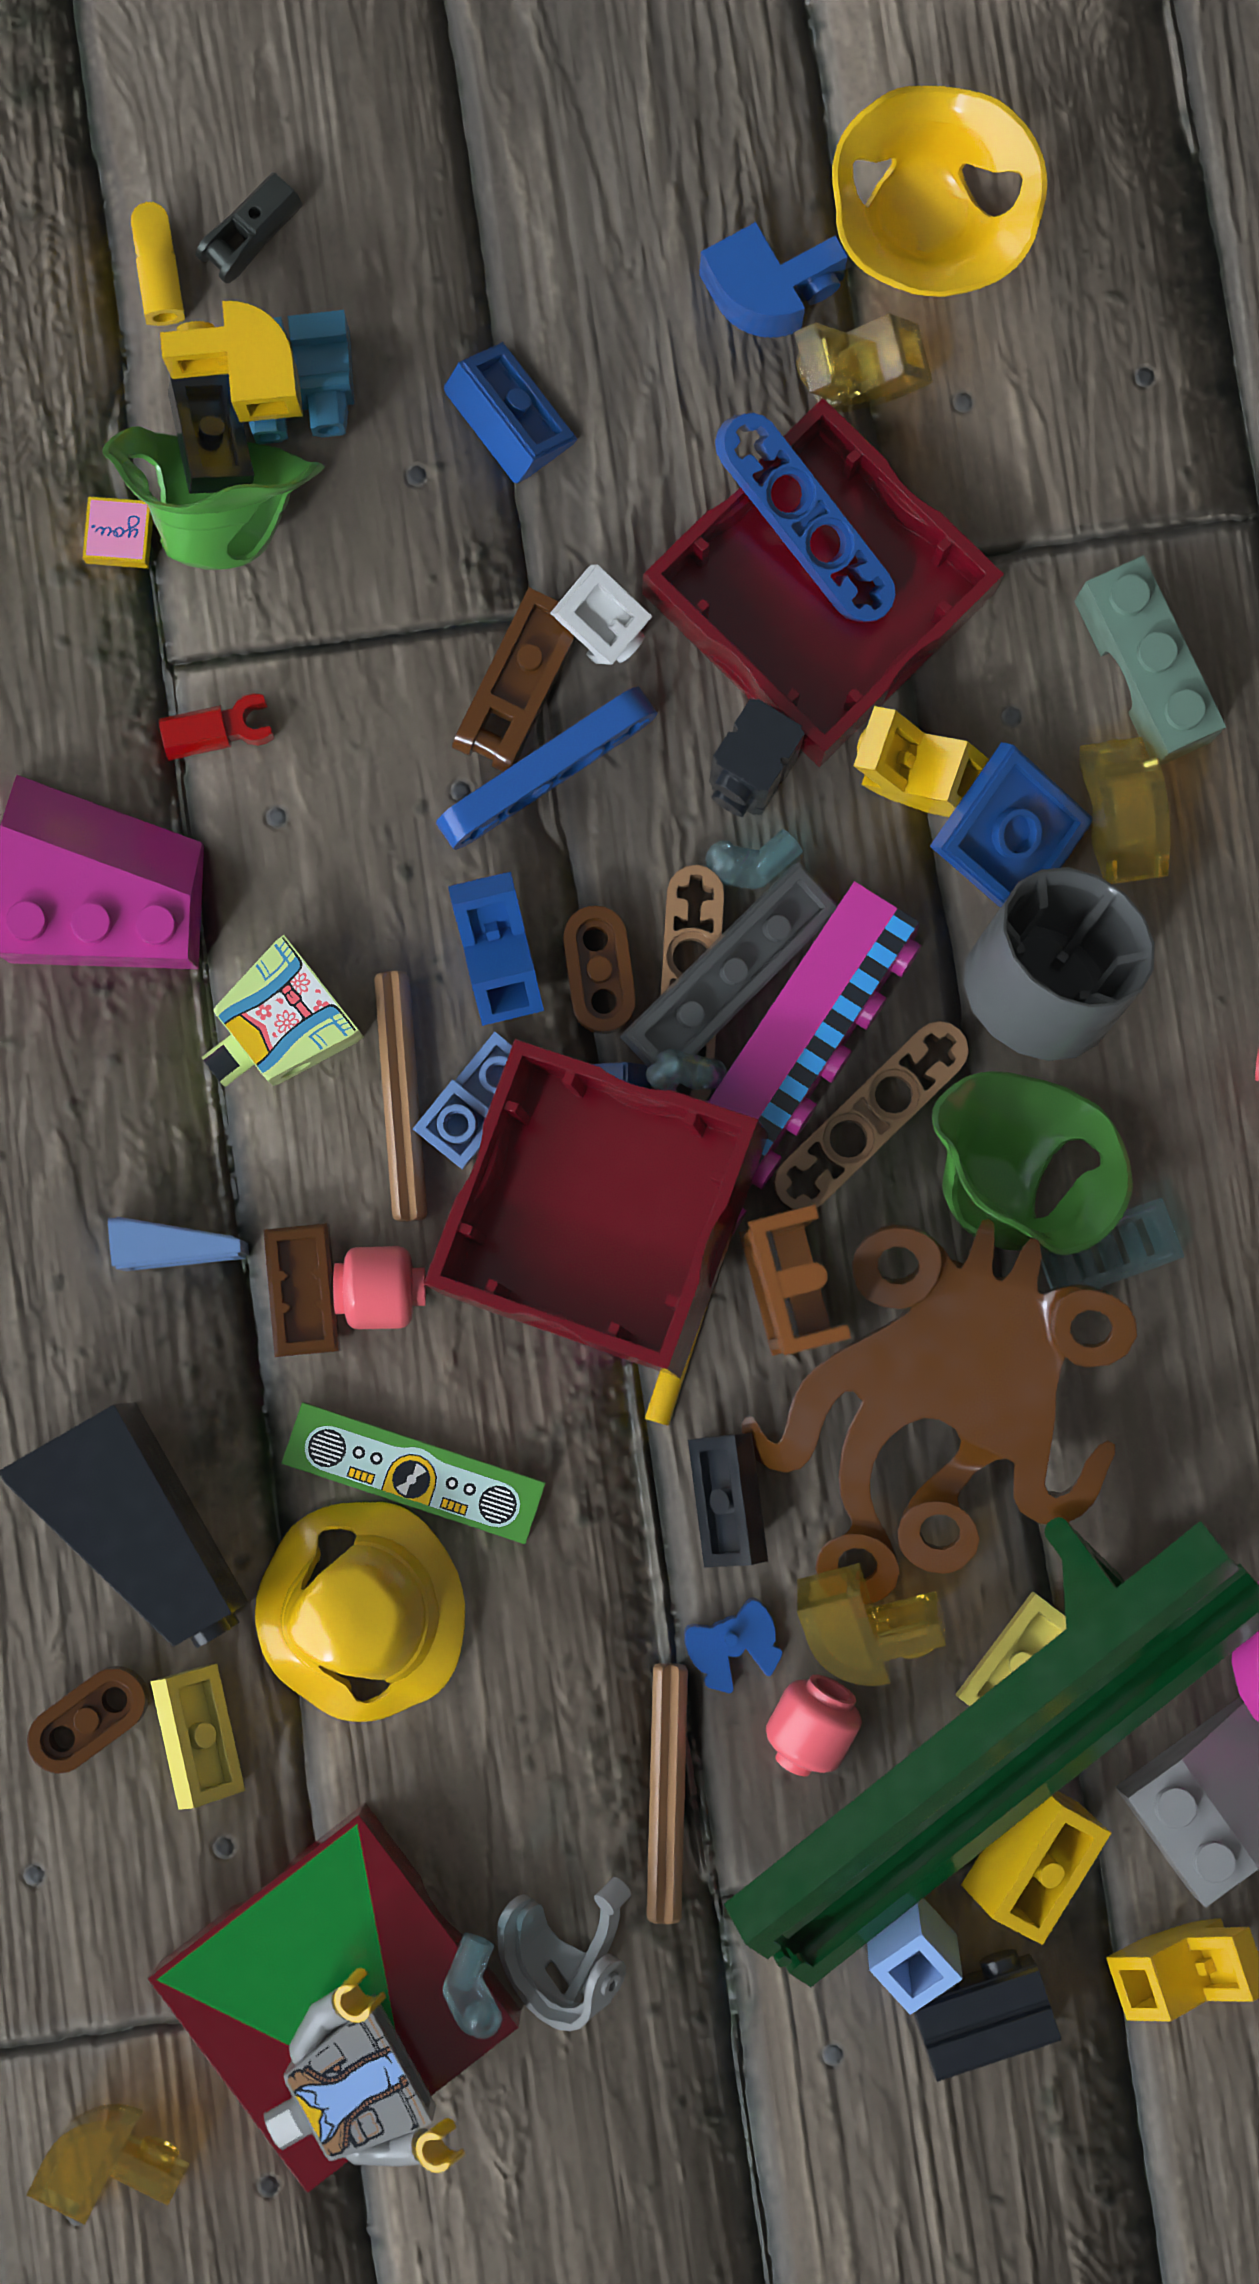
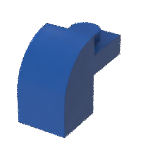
M755 222L701 251L699 275L720 312L734 326L755 336L768 338L783 337L794 334L802 329L805 312L803 301L806 300L809 305L817 304L830 297L839 289L840 281L844 278L848 256L835 235L780 265Z
M511 872L448 886L482 1026L544 1011Z

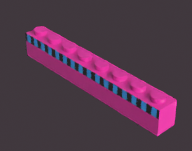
M855 881L708 1101V1103L759 1119L769 1134L750 1187L754 1184L758 1188L763 1189L782 1160V1157L774 1152L787 1131L795 1136H798L817 1107V1103L809 1099L822 1078L830 1083H833L852 1054V1050L844 1046L857 1025L865 1030L869 1029L887 1001V998L879 993L892 972L901 978L904 976L922 947L921 944L914 940L918 934L919 922ZM744 1208L741 1210L734 1232L747 1213V1210Z

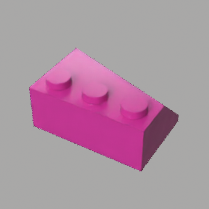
M16 775L0 824V957L14 964L199 969L204 844Z

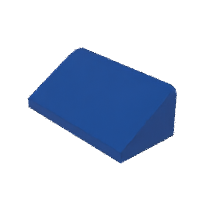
M503 342L458 362L444 385V391L448 398L516 484L536 473L574 445L577 440L570 428Z

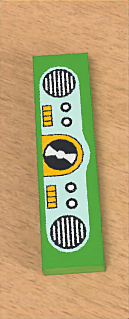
M306 1402L301 1404L281 1463L522 1544H526L546 1484L544 1481Z

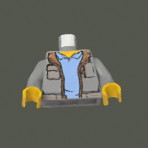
M358 1968L339 1988L313 2003L307 2011L290 2043L292 2061L289 2063L284 2074L286 2085L293 2097L264 2113L268 2131L281 2150L313 2133L328 2160L345 2157L354 2165L392 2167L423 2165L433 2173H441L465 2156L464 2149L453 2151L445 2145L442 2139L456 2128V2124L452 2119L445 2118L431 2129L424 2128L432 2123L436 2104L381 2005V2002L385 1999V1994L382 1991L377 1996L376 1994L370 1997L365 1995L360 1990L358 1983L367 1975V1971L363 1968Z

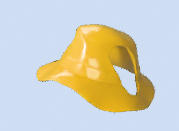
M926 85L905 86L887 92L863 109L849 123L837 144L832 163L836 225L845 251L853 262L868 275L894 288L915 295L946 297L967 293L993 284L1008 275L1022 262L1036 238L1047 195L1045 161L1039 144L1029 127L1013 110L1000 100L980 92L960 88ZM891 159L890 167L877 183L866 204H864L859 198L854 184V162L856 160H864L878 163ZM965 164L991 172L1019 173L1023 182L1020 195L1014 206L1000 216L993 217L987 214L977 204L966 184L962 172Z
M381 1501L339 1503L325 1506L309 1513L295 1523L283 1537L258 1588L255 1623L262 1653L272 1671L284 1684L316 1708L332 1717L345 1721L367 1722L392 1716L418 1703L427 1701L445 1687L455 1671L461 1652L465 1628V1600L458 1572L448 1552L428 1525L417 1515L402 1506ZM343 1529L353 1532L356 1535L354 1545L318 1574L306 1587L321 1557L318 1545L320 1534L324 1530ZM335 1672L352 1677L385 1680L390 1685L379 1696L361 1701L355 1698L352 1693L349 1680Z

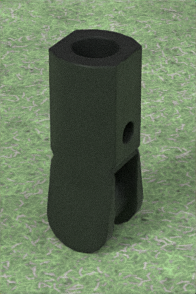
M272 172L230 216L202 239L197 247L196 257L202 262L210 260L220 269L219 278L226 284L231 283L240 276L261 248L302 207L299 196L284 180ZM238 232L245 241L235 251L228 242Z

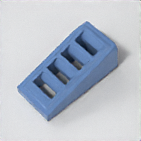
M123 1217L108 1218L111 1264L118 1270L135 1271L246 1259V1256L249 1255L248 1243L234 1236Z

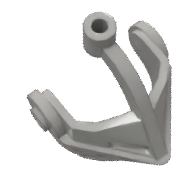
M613 1877L594 1896L595 1902L601 1908L600 1920L595 1937L587 1953L560 1940L548 1926L543 1907L528 1895L522 1894L515 1897L505 1907L497 1925L498 1952L508 1980L526 2007L540 2020L557 2030L574 2031L582 2028L592 2017L611 2003V1999L619 1991L626 1975L625 1963L616 1956L607 1954L618 1928L620 1907L631 1897L630 1889L619 1878ZM549 1963L555 1965L569 1985L565 1994L560 1992L545 1969ZM584 1996V2002L580 2003L582 1997Z

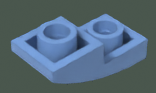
M496 1032L491 1035L455 1081L452 1079L413 1128L416 1133L462 1170L479 1152L483 1123L512 1045Z

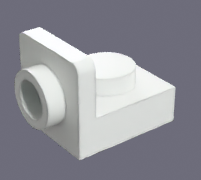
M598 564L590 565L550 612L589 649L586 655L595 664L610 665L616 660L619 663L624 662L639 648L645 638V634L641 632V629L652 617Z

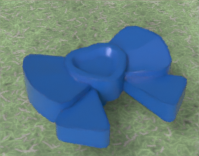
M749 1598L736 1615L713 1623L712 1626L693 1623L687 1625L684 1630V1641L689 1657L702 1673H706L704 1678L705 1685L708 1688L725 1693L733 1692L728 1656L739 1657L746 1648L766 1676L773 1674L782 1657L781 1648L773 1645L776 1641L772 1617L765 1605L757 1598Z

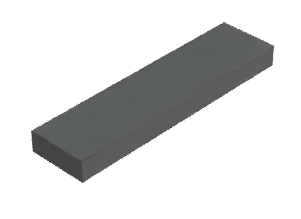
M800 862L793 864L619 1037L662 1083L669 1082L828 922L838 904Z

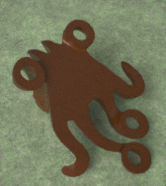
M990 1219L982 1220L965 1263L950 1259L946 1250L930 1234L910 1225L893 1224L880 1227L870 1233L857 1246L852 1261L853 1278L857 1289L867 1300L885 1308L907 1309L888 1324L841 1348L810 1372L801 1382L793 1398L781 1441L778 1443L770 1441L752 1416L745 1417L742 1421V1433L752 1432L755 1459L769 1469L786 1473L801 1469L811 1459L826 1415L835 1401L844 1392L853 1391L862 1401L848 1428L841 1451L839 1470L840 1494L844 1507L852 1520V1525L845 1534L833 1538L824 1545L818 1553L815 1569L819 1582L832 1597L844 1603L867 1605L886 1598L896 1587L900 1572L894 1546L875 1513L871 1499L870 1479L874 1462L884 1444L903 1426L922 1418L938 1419L955 1428L961 1443L955 1456L922 1484L902 1514L897 1532L898 1543L902 1553L915 1566L928 1572L952 1573L962 1569L976 1555L980 1541L978 1530L972 1518L959 1506L958 1497L974 1473L995 1460L1009 1459L1014 1462V1501L1020 1512L1038 1523L1047 1524L1050 1520L1057 1517L1063 1518L1067 1522L1073 1521L1081 1517L1094 1504L1115 1455V1444L1109 1440L1098 1445L1089 1456L1073 1486L1063 1492L1047 1491L1045 1486L1055 1425L1056 1391L1061 1367L1065 1357L1075 1365L1096 1367L1111 1365L1128 1355L1137 1338L1136 1318L1127 1304L1109 1292L1090 1285L1069 1284L1043 1292L1039 1291L1037 1280L1042 1256L1040 1242L1037 1239H1029L1022 1248L1010 1273L1006 1277L999 1278L994 1276L992 1272L995 1238L994 1223ZM905 1247L915 1254L919 1265L914 1272L904 1278L891 1279L883 1276L878 1269V1259L887 1249ZM1086 1310H1094L1106 1315L1112 1324L1111 1331L1106 1339L1097 1344H1088L1076 1339L1071 1322L1077 1314ZM935 1514L947 1515L956 1521L960 1528V1533L954 1542L947 1546L930 1544L925 1541L920 1530L926 1518ZM852 1548H860L872 1553L877 1561V1567L872 1575L863 1580H857L843 1574L839 1565V1558L845 1551Z

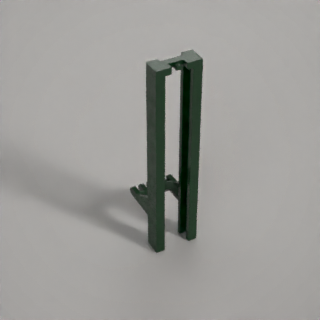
M1057 1517L1050 1520L1045 1526L1044 1534L1062 1559L1066 1629L725 1902L724 1906L745 1945L766 1959L773 1956L778 1967H786L789 1974L812 1987L1259 1631V1584L1240 1563L1237 1565L1222 1548L1221 1543L1201 1521L1125 1581L1065 1519Z

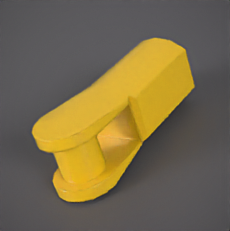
M155 202L141 203L131 214V226L137 255L136 263L146 325L164 326L184 321L185 316L169 218L166 210L161 205Z

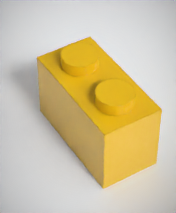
M1057 1791L985 1848L976 1859L961 1886L992 1919L1043 1945L1105 1845L1111 1832L1079 1802Z

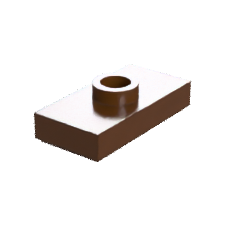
M325 1223L263 1229L274 1357L341 1351L338 1315L335 1314L334 1270L330 1225Z

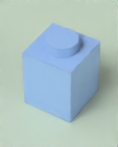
M924 1898L867 1942L869 1971L910 2015L963 1979L957 1934Z

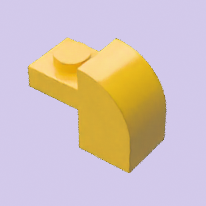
M222 301L224 326L215 327L209 322L191 321L177 326L176 331L160 332L162 358L172 379L229 374L231 402L239 422L303 416L299 374L289 341L279 324L263 310L239 301Z
M874 706L868 726L863 730L858 740L857 757L854 767L864 774L862 785L869 790L915 809L950 817L989 759L968 741L923 733L897 710Z
M1221 1918L1190 1922L1146 1936L1106 1957L1127 2021H1173L1206 2001L1253 2002L1259 1999V1951L1255 1945L1250 1927H1224Z

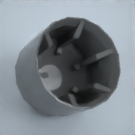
M1073 868L1042 869L1017 883L966 957L963 985L976 1017L993 1037L1017 1053L1046 1061L1077 1058L1099 1044L1142 991L1154 970L1155 943L1145 917L1120 889L1098 875Z

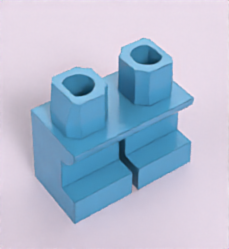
M337 310L288 316L290 341L300 380L302 410H309L312 434L322 438L344 435L347 428L348 405L355 404L350 330L345 311ZM274 317L273 319L279 324L288 339L282 317ZM286 418L249 421L257 444L277 443L288 439Z

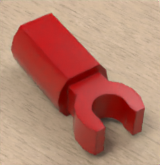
M256 693L245 695L237 700L232 709L223 710L222 705L159 718L163 746L168 760L230 748L231 741L240 739L247 744L256 746L271 742L275 737L270 726L252 729L246 725L247 716L251 712L268 708L265 696Z

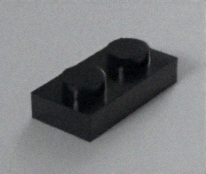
M210 375L172 379L170 376L168 396L189 494L217 493L235 485L253 484L254 471L243 422H239L231 402L229 375Z
M752 1432L689 1439L688 1446L704 1568L745 1566L769 1562Z

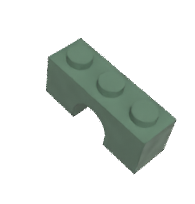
M1144 555L1086 581L1074 602L1100 656L1102 657L1110 653L1124 674L1132 698V708L1128 714L1154 768L1210 744L1226 728V725Z

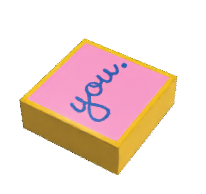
M88 497L82 557L86 564L149 569L153 518L148 504L141 500Z

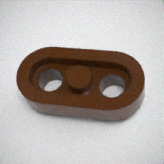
M587 906L578 910L570 917L563 935L572 1006L577 1020L584 1028L597 1034H610L625 1027L635 1011L636 998L627 932L622 919L611 909L603 906ZM592 930L603 932L608 939L605 948L600 951H590L587 949L583 939L588 932ZM600 992L612 994L616 999L615 1008L607 1014L596 1012L591 1004L596 994Z
M122 1666L108 1667L91 1676L33 1721L27 1735V1747L33 1761L43 1770L57 1774L67 1773L81 1766L143 1718L149 1703V1693L144 1680L135 1671ZM118 1687L126 1693L127 1705L124 1709L115 1710L108 1705L106 1694L109 1688ZM58 1726H66L73 1731L75 1742L72 1748L65 1749L56 1744L54 1732Z

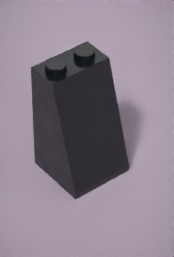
M136 1402L113 1404L0 1469V1476L3 1482L173 1647L190 1638L197 1649L240 1623L234 1611L248 1603V1600Z

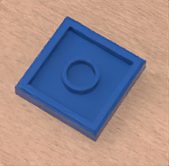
M1001 742L930 847L997 906L1001 907L1019 881L1042 869L1061 868L1094 821V818L1013 744Z

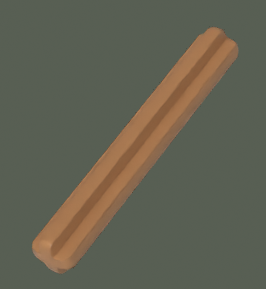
M386 971L376 974L374 983L392 1216L394 1220L399 1222L420 1221L426 1218L428 1212L422 1137L413 1130L420 1120L410 978L403 971Z
M679 1663L656 1664L653 1668L647 1919L649 1922L656 1924H674L680 1922L682 1918L688 1671L685 1665Z

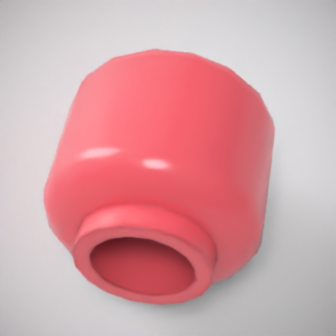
M404 1247L351 1248L345 1256L344 1263L334 1264L333 1295L335 1314H345L348 1325L354 1329H401L408 1326L413 1317V1306H426L425 1268H413L411 1255Z
M818 1674L812 1675L809 1680L792 1681L782 1694L766 1725L768 1741L777 1751L775 1756L777 1762L786 1770L804 1777L809 1776L812 1771L818 1773L835 1771L843 1762L862 1725L859 1711L854 1706L856 1698L853 1693L839 1682Z

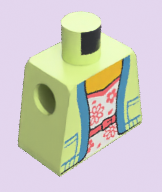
M282 935L214 1008L213 1012L231 1035L201 1058L224 1087L253 1065L258 1068L269 1083L275 1086L354 1045L364 1036L285 935Z

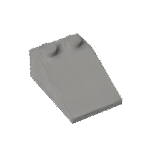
M1240 1696L1115 1786L1188 1891L1205 1907L1212 1904L1259 1869V1722L1253 1718Z

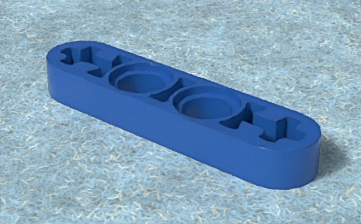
M756 413L734 415L724 421L718 429L715 439L716 453L721 463L836 610L847 619L862 622L875 621L885 616L892 607L895 598V585L890 574L775 425L765 416ZM738 429L743 432L757 431L759 438L755 441L754 448L764 461L774 460L776 456L781 460L780 464L764 471L757 482L753 478V473L759 472L764 468L751 454L737 456L734 449L741 442L736 434ZM785 474L792 476L798 481L802 493L799 505L789 513L780 511L775 507L771 499V489L774 482ZM822 525L831 526L836 530L840 538L839 551L828 562L819 561L813 555L810 548L813 532ZM855 556L858 562L848 566ZM848 566V570L858 581H873L875 586L869 592L870 598L873 601L872 605H854L852 599L858 592L856 586L848 576H837L833 580L831 574Z
M639 686L623 692L454 804L437 819L436 825L454 850L472 843L638 733L657 716V711Z

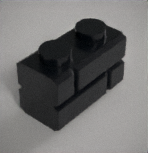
M749 699L734 723L733 732L727 733L713 755L709 782L715 792L711 798L722 808L738 817H744L747 811L752 815H762L776 794L779 783H783L798 759L805 735L801 729L802 726L760 699Z
M1006 1949L985 1956L979 1961L981 1970L962 1975L963 1979L913 2013L931 2070L937 2082L1062 2041L1040 1971L1030 1954L1019 1957L1016 1949Z

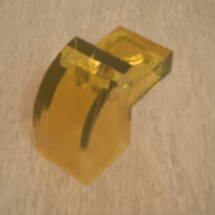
M888 313L847 333L816 322L794 332L800 353L797 356L796 365L802 382L811 394H815L817 403L824 398L838 413L887 403L933 383L918 323Z
M1142 737L1113 739L1107 742L1080 745L1079 767L1093 804L1091 844L1103 879L1110 884L1168 876L1170 817L1166 787L1158 757L1149 758Z
M859 1563L797 1579V1613L811 1652L827 1671L842 1680L865 1686L890 1684L889 1660L899 1657L905 1659L919 1658L935 1648L946 1646L944 1613L937 1591L874 1607Z
M123 2104L101 2105L83 2112L65 2127L43 2159L26 2196L85 2225L97 2207L110 2178L168 2206L190 2163L178 2158L179 2151L177 2148L163 2139L147 2135L142 2140L132 2135L143 2110Z

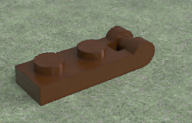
M530 587L528 588L456 733L452 748L468 756H471L473 752L493 760L492 767L501 772H504L518 762L529 734L577 640L568 629L550 614L559 601ZM491 713L511 722L504 737L484 729Z

